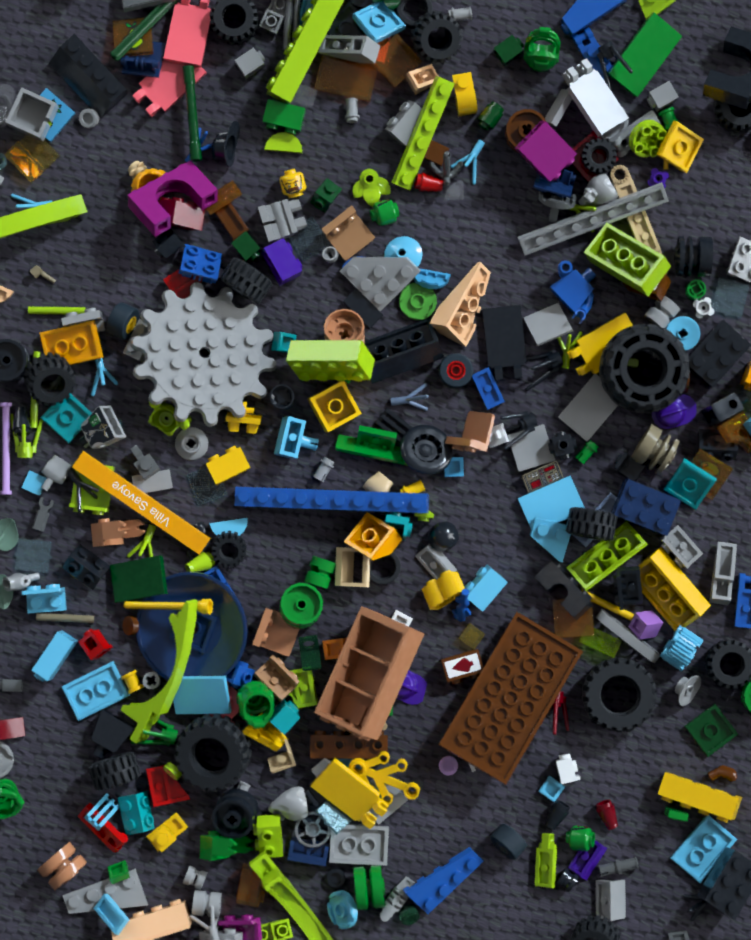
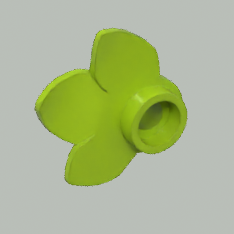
M373 169L363 170L360 174V180L354 184L352 189L354 198L363 196L366 203L372 207L375 202L379 201L380 194H391L388 181L385 178L379 177L378 173ZM368 175L373 176L371 182L366 181Z

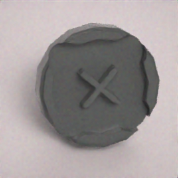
M539 191L538 200L542 204L551 207L548 220L550 223L557 221L559 209L574 208L577 200L574 194L570 198H561L551 192Z

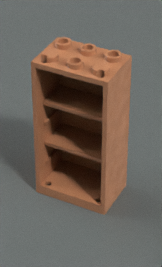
M361 606L314 713L320 715V720L329 724L332 723L336 725V728L343 731L351 732V735L367 741H370V739L378 740L424 633Z

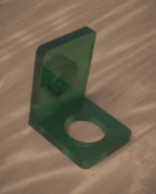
M317 635L299 637L302 670L321 669ZM313 641L314 644L312 646H305L304 642Z

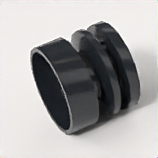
M678 236L674 249L676 275L683 276L685 268L686 277H689L692 268H695L697 277H710L713 265L712 237H698L696 245H693L692 237L688 236L685 245L684 236Z

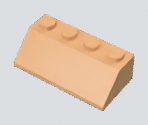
M176 899L169 902L170 905L166 907L157 905L152 907L150 912L144 913L142 910L133 913V917L128 918L129 922L119 935L111 931L112 940H153L190 928L192 919L189 918L190 913L186 900Z

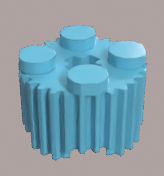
M679 625L673 634V638L668 640L663 647L664 650L660 656L663 660L682 671L684 666L687 667L693 659L696 648L701 646L703 639Z

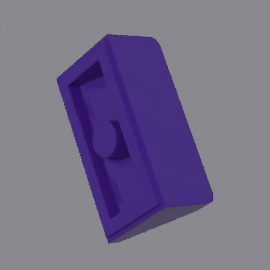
M595 840L594 847H591L586 852L578 851L567 868L587 880L606 852L607 847Z

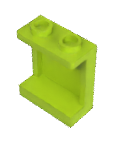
M106 466V467H108L109 469H111L112 471H115V467H113V466ZM75 470L84 483L99 489L98 492L92 491L98 496L97 499H94L81 488V513H85V509L92 510V514L104 515V512H109L111 494ZM73 482L69 507L73 508V512H78L77 486Z

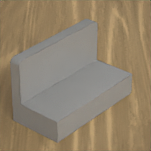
M596 880V915H600L601 919L606 917L608 921H613L626 917L625 880Z

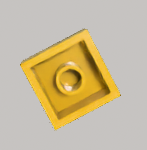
M338 381L307 399L325 432H330L362 414L344 381Z

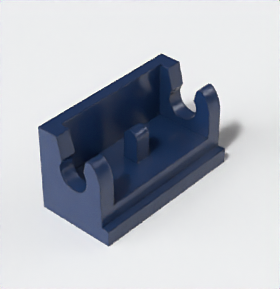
M291 837L288 860L326 866L329 843H325L317 848H308L303 846L296 837ZM301 838L305 843L313 845L312 840Z

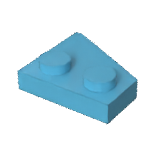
M535 517L530 536L559 562H563L571 535L566 532L567 525Z

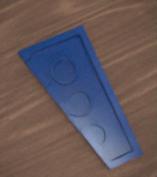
M468 847L449 859V863L443 867L438 866L433 870L432 874L425 878L424 876L416 880V884L411 887L407 886L402 890L422 910L429 914L483 860L475 851Z

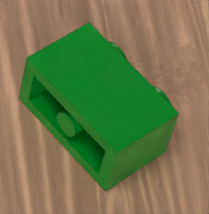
M268 99L263 124H266V128L277 130L279 127L284 128L286 133H301L306 109Z

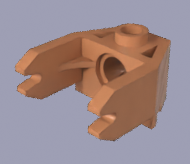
M109 518L98 519V523L91 524L93 547L124 544V538L140 537L145 533V530H140L139 526L145 524L139 519L127 521H110Z

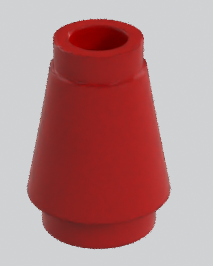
M423 172L421 174L417 173L414 182L415 189H418V191H442L443 180Z

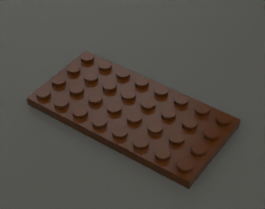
M516 612L438 745L506 785L583 651Z

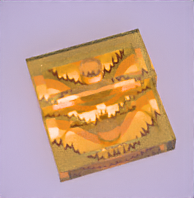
M25 135L19 142L17 141L4 154L30 182L39 177L60 157L45 139L42 142L29 135Z

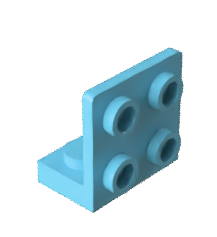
M60 584L46 585V589H41V586L26 587V591H22V595H26L28 614L67 610L65 587L60 588Z

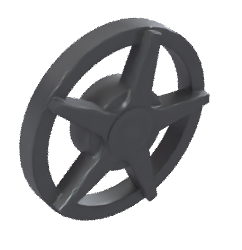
M308 812V816L316 815L319 816L315 822H308L302 819L306 827L305 831L301 834H298V825L301 821L298 820L295 824V835L303 846L317 848L328 841L331 827L329 826L330 823L327 822L328 820L322 814ZM321 818L326 820L328 832L320 829L319 822ZM319 834L327 835L322 842L316 844V837ZM307 835L312 838L313 845L305 843L300 837Z

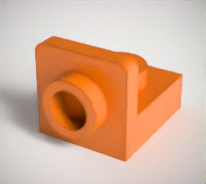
M347 637L322 641L325 660L339 658Z

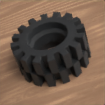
M593 139L585 145L581 154V161L584 164V168L589 170L588 172L598 175L599 173L610 171L614 166L617 157L616 148L612 146L611 142H607V139ZM597 149H601L606 153L605 162L600 164L592 160V152Z
M224 531L221 535L218 534L212 545L214 561H218L220 566L223 564L224 568H227V566L234 568V565H240V562H243L246 556V541L243 540L242 535L238 536L237 532L231 533V531H228V533H225ZM226 543H232L236 546L237 551L234 555L227 556L222 552V546Z

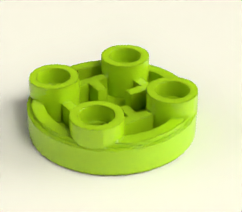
M644 120L631 131L629 147L639 157H656L660 143L663 142L667 131L655 120Z

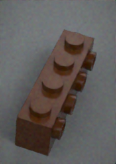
M315 731V735H310V758L372 759L377 757L382 751L388 752V735H384V731L381 732L378 740L370 739V741L359 739L353 735H345V731H334V735H326V731ZM380 756L381 759H387L386 756Z

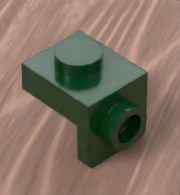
M326 178L315 192L311 204L326 213L330 205L341 193L342 188Z

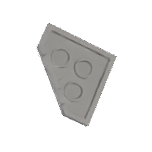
M353 257L340 270L379 311L421 271L408 257Z

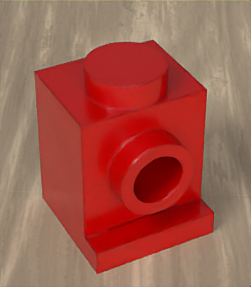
M89 629L82 635L83 638L78 641L90 660L101 658L113 648L99 629Z

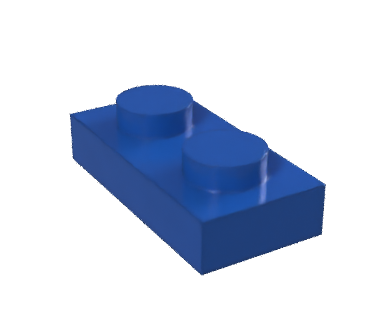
M489 367L472 375V379L487 410L505 402Z

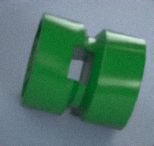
M312 556L309 565L311 570L307 571L305 582L328 589L331 580L329 574L333 573L336 563Z

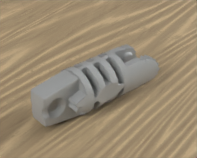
M406 876L395 886L385 900V908L380 913L382 921H389L395 912L400 911L409 898L402 890L407 886L411 887L415 884L409 877Z

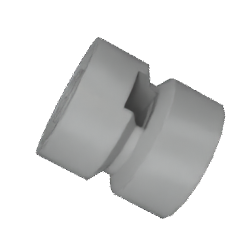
M664 296L662 302L656 300L654 302L655 307H650L644 314L646 319L653 325L666 328L670 323L669 318H674L680 311V308L672 300Z
M195 890L192 915L203 916L207 914L210 917V906L213 905L214 916L219 918L222 893L211 892L207 894L206 891Z

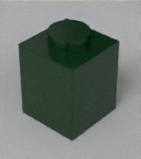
M511 35L495 46L493 52L502 65L506 66L523 54L524 45L518 37L515 39Z
M246 231L231 243L246 262L249 260L253 262L260 256L261 248Z

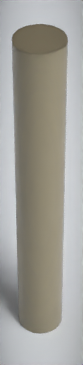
M36 613V621L94 623V616Z

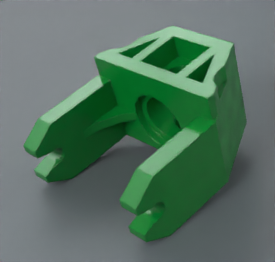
M208 831V834L200 835V859L214 861L230 858V856L236 853H249L253 850V847L248 846V843L254 842V840L247 835L242 838L231 839L224 837L217 831Z

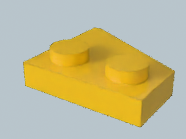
M270 721L265 725V728L253 729L252 726L248 725L242 731L246 736L275 752L285 744L284 739L289 740Z

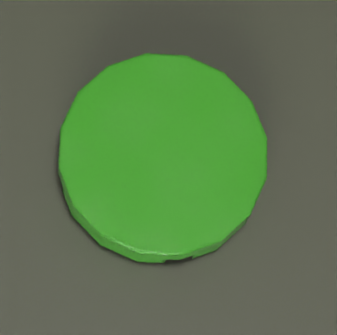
M415 282L407 285L402 290L399 304L403 314L408 318L424 320L435 311L437 297L433 289L421 287Z

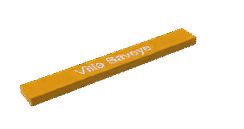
M85 451L81 453L72 466L79 473L200 555L211 539Z

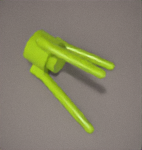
M10 414L11 426L13 427L14 415ZM42 419L39 421L32 446L31 442H26L25 424H22V442H19L18 436H15L13 432L15 452H17L18 458H33L42 429Z

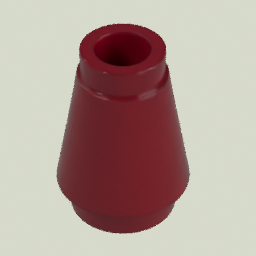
M610 799L597 803L596 811L607 829L616 828L618 823L614 803Z

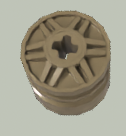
M651 424L639 441L631 459L641 465L647 459L651 460L648 469L652 470L655 464H658L655 473L660 475L673 460L680 440L675 438L669 445L671 435H667L664 440H661L662 430Z

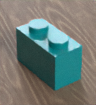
M283 700L274 709L275 711L270 722L285 735L300 719L298 707L291 700L288 702Z

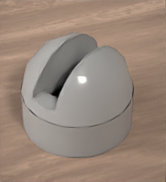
M329 246L323 250L322 256L327 263H333L338 259V252L334 247ZM329 252H331V254H332V256H333V258H331V259H330V257L328 256V253H329Z

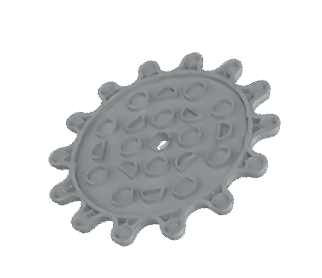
M194 282L190 286V295L185 299L179 298L172 290H165L162 294V300L165 304L162 312L157 313L150 309H145L141 312L140 318L149 328L147 335L134 336L130 341L131 347L134 350L141 351L145 356L144 363L133 369L134 377L139 380L150 379L153 381L154 390L149 394L150 403L159 405L165 400L172 401L175 405L174 418L178 422H184L191 412L197 411L202 414L205 425L212 427L217 424L218 413L223 409L229 410L236 418H242L246 414V409L243 405L245 396L252 395L262 399L267 394L266 387L259 382V375L265 371L272 372L277 367L276 361L265 356L262 352L263 345L273 340V332L270 329L258 330L253 326V319L258 314L257 306L247 304L243 308L235 307L232 303L234 293L229 287H223L216 297H209L206 295L202 283ZM202 348L208 350L210 353L209 357H201L199 350Z

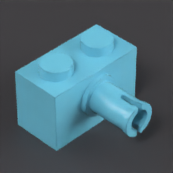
M290 416L282 417L274 455L296 459L298 458L300 447L316 451L318 445L314 444H318L319 440L303 436L305 420Z

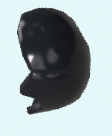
M448 521L435 524L428 532L429 544L440 552L453 548L459 540L458 530L455 525Z

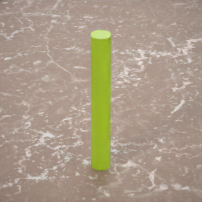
M28 306V314L65 315L77 312L78 315L85 313L84 310H86V307Z

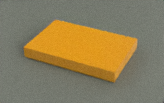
M95 320L39 333L44 355H47L48 352H52L53 355L56 353L60 354L61 357L63 356L67 360L69 365L104 358Z

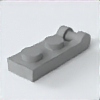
M649 111L609 140L612 146H615L618 157L625 156L631 150L629 147V136L637 124L644 120H655L661 124L654 111ZM625 139L626 143L622 145L621 142Z

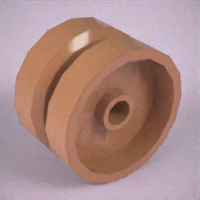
M70 842L37 869L42 877H47L53 871L56 873L48 882L54 891L63 883L66 884L79 872L78 870L87 863L82 855H77L71 861L68 859L76 850Z

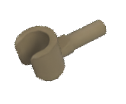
M34 266L30 270V273L35 278L42 275L54 284L56 282L54 278L46 274L39 266Z

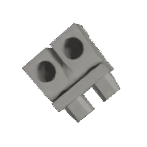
M285 199L258 207L270 244L282 238L286 239L299 234L298 231L308 227L304 216L294 219L293 216L294 212L302 210L299 199L291 201Z

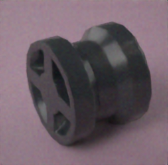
M564 868L555 884L563 886L565 891L569 892L579 876L571 874L569 869Z

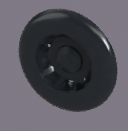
M418 425L409 429L404 434L400 443V451L403 460L411 469L422 474H436L449 465L453 454L452 445L445 444L447 435L440 429L431 425Z

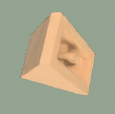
M430 64L406 73V80L416 95L431 87L435 76H438L433 65Z

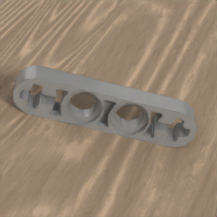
M602 609L597 614L596 618L648 660L655 663L659 659V652L644 640H639L630 629Z

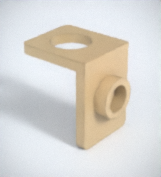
M284 739L287 751L267 759L271 773L296 766L293 752L287 739Z

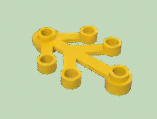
M382 751L377 757L366 761L361 758H355L350 762L349 769L373 788L375 786L369 783L367 776L374 779L382 796L381 799L388 805L392 803L394 796L391 792H388L385 783L404 791L407 799L413 800L419 796L420 787L414 782L407 784L388 776L398 771L404 772L408 766L405 759H399L396 764L377 771L371 769V767L378 764H387L390 759L388 752ZM380 756H386L387 760H382ZM403 763L405 767L401 768L398 764ZM356 765H361L362 769H357ZM414 787L416 791L412 792L409 788ZM389 796L391 800H385L384 797Z

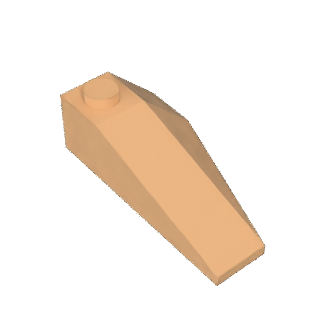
M481 262L476 263L440 304L430 321V324L440 334L465 347L475 331L476 324L473 321L475 314L480 313L481 310L479 299L480 296L485 295L491 274Z

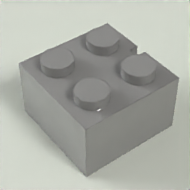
M21 87L5 123L15 130L44 142L50 129L48 122H53L59 106L57 103Z

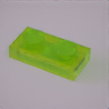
M586 625L579 642L615 658L622 640L590 625Z

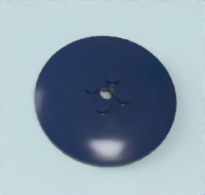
M181 572L166 577L168 594L143 598L142 601L186 602L194 599L197 601L211 599L213 602V611L210 615L202 614L197 610L196 624L199 630L193 635L191 652L183 676L228 675L240 661L247 642V621L240 601L223 582L204 573ZM139 609L137 613L139 630L136 637L140 651L150 667L158 675L169 681L176 660V640L169 616L171 613L177 616L181 610Z

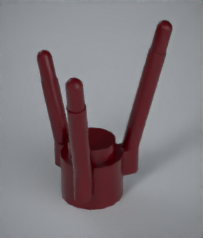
M562 691L559 692L552 704L554 706V735L557 733L558 707H561V703L566 731H569L566 697H564V692Z

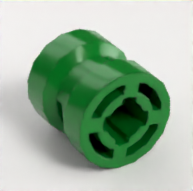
M693 280L685 288V294L691 300H698L706 293V286L701 280Z

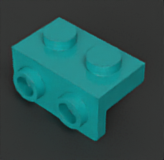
M391 512L390 515L386 514L385 523L393 528L403 529L402 541H406V538L410 537L412 531V523H409V518L402 517V514L397 512Z
M147 791L117 797L126 835L143 833L155 828Z

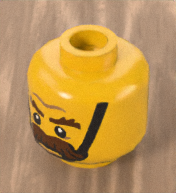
M295 169L284 171L285 175L279 179L282 193L286 196L288 195V198L303 195V191L306 190L303 173L296 172Z

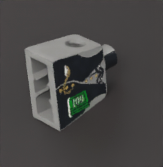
M111 405L97 407L81 424L84 436L80 438V443L85 448L88 446L92 449L105 448L126 438Z

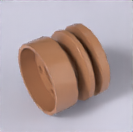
M348 309L334 311L326 318L324 323L325 340H362L365 344L364 323L358 313Z

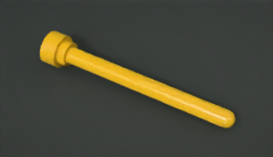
M202 599L198 601V612L210 615L213 611L212 600ZM126 601L124 602V607L126 609L181 610L185 602Z

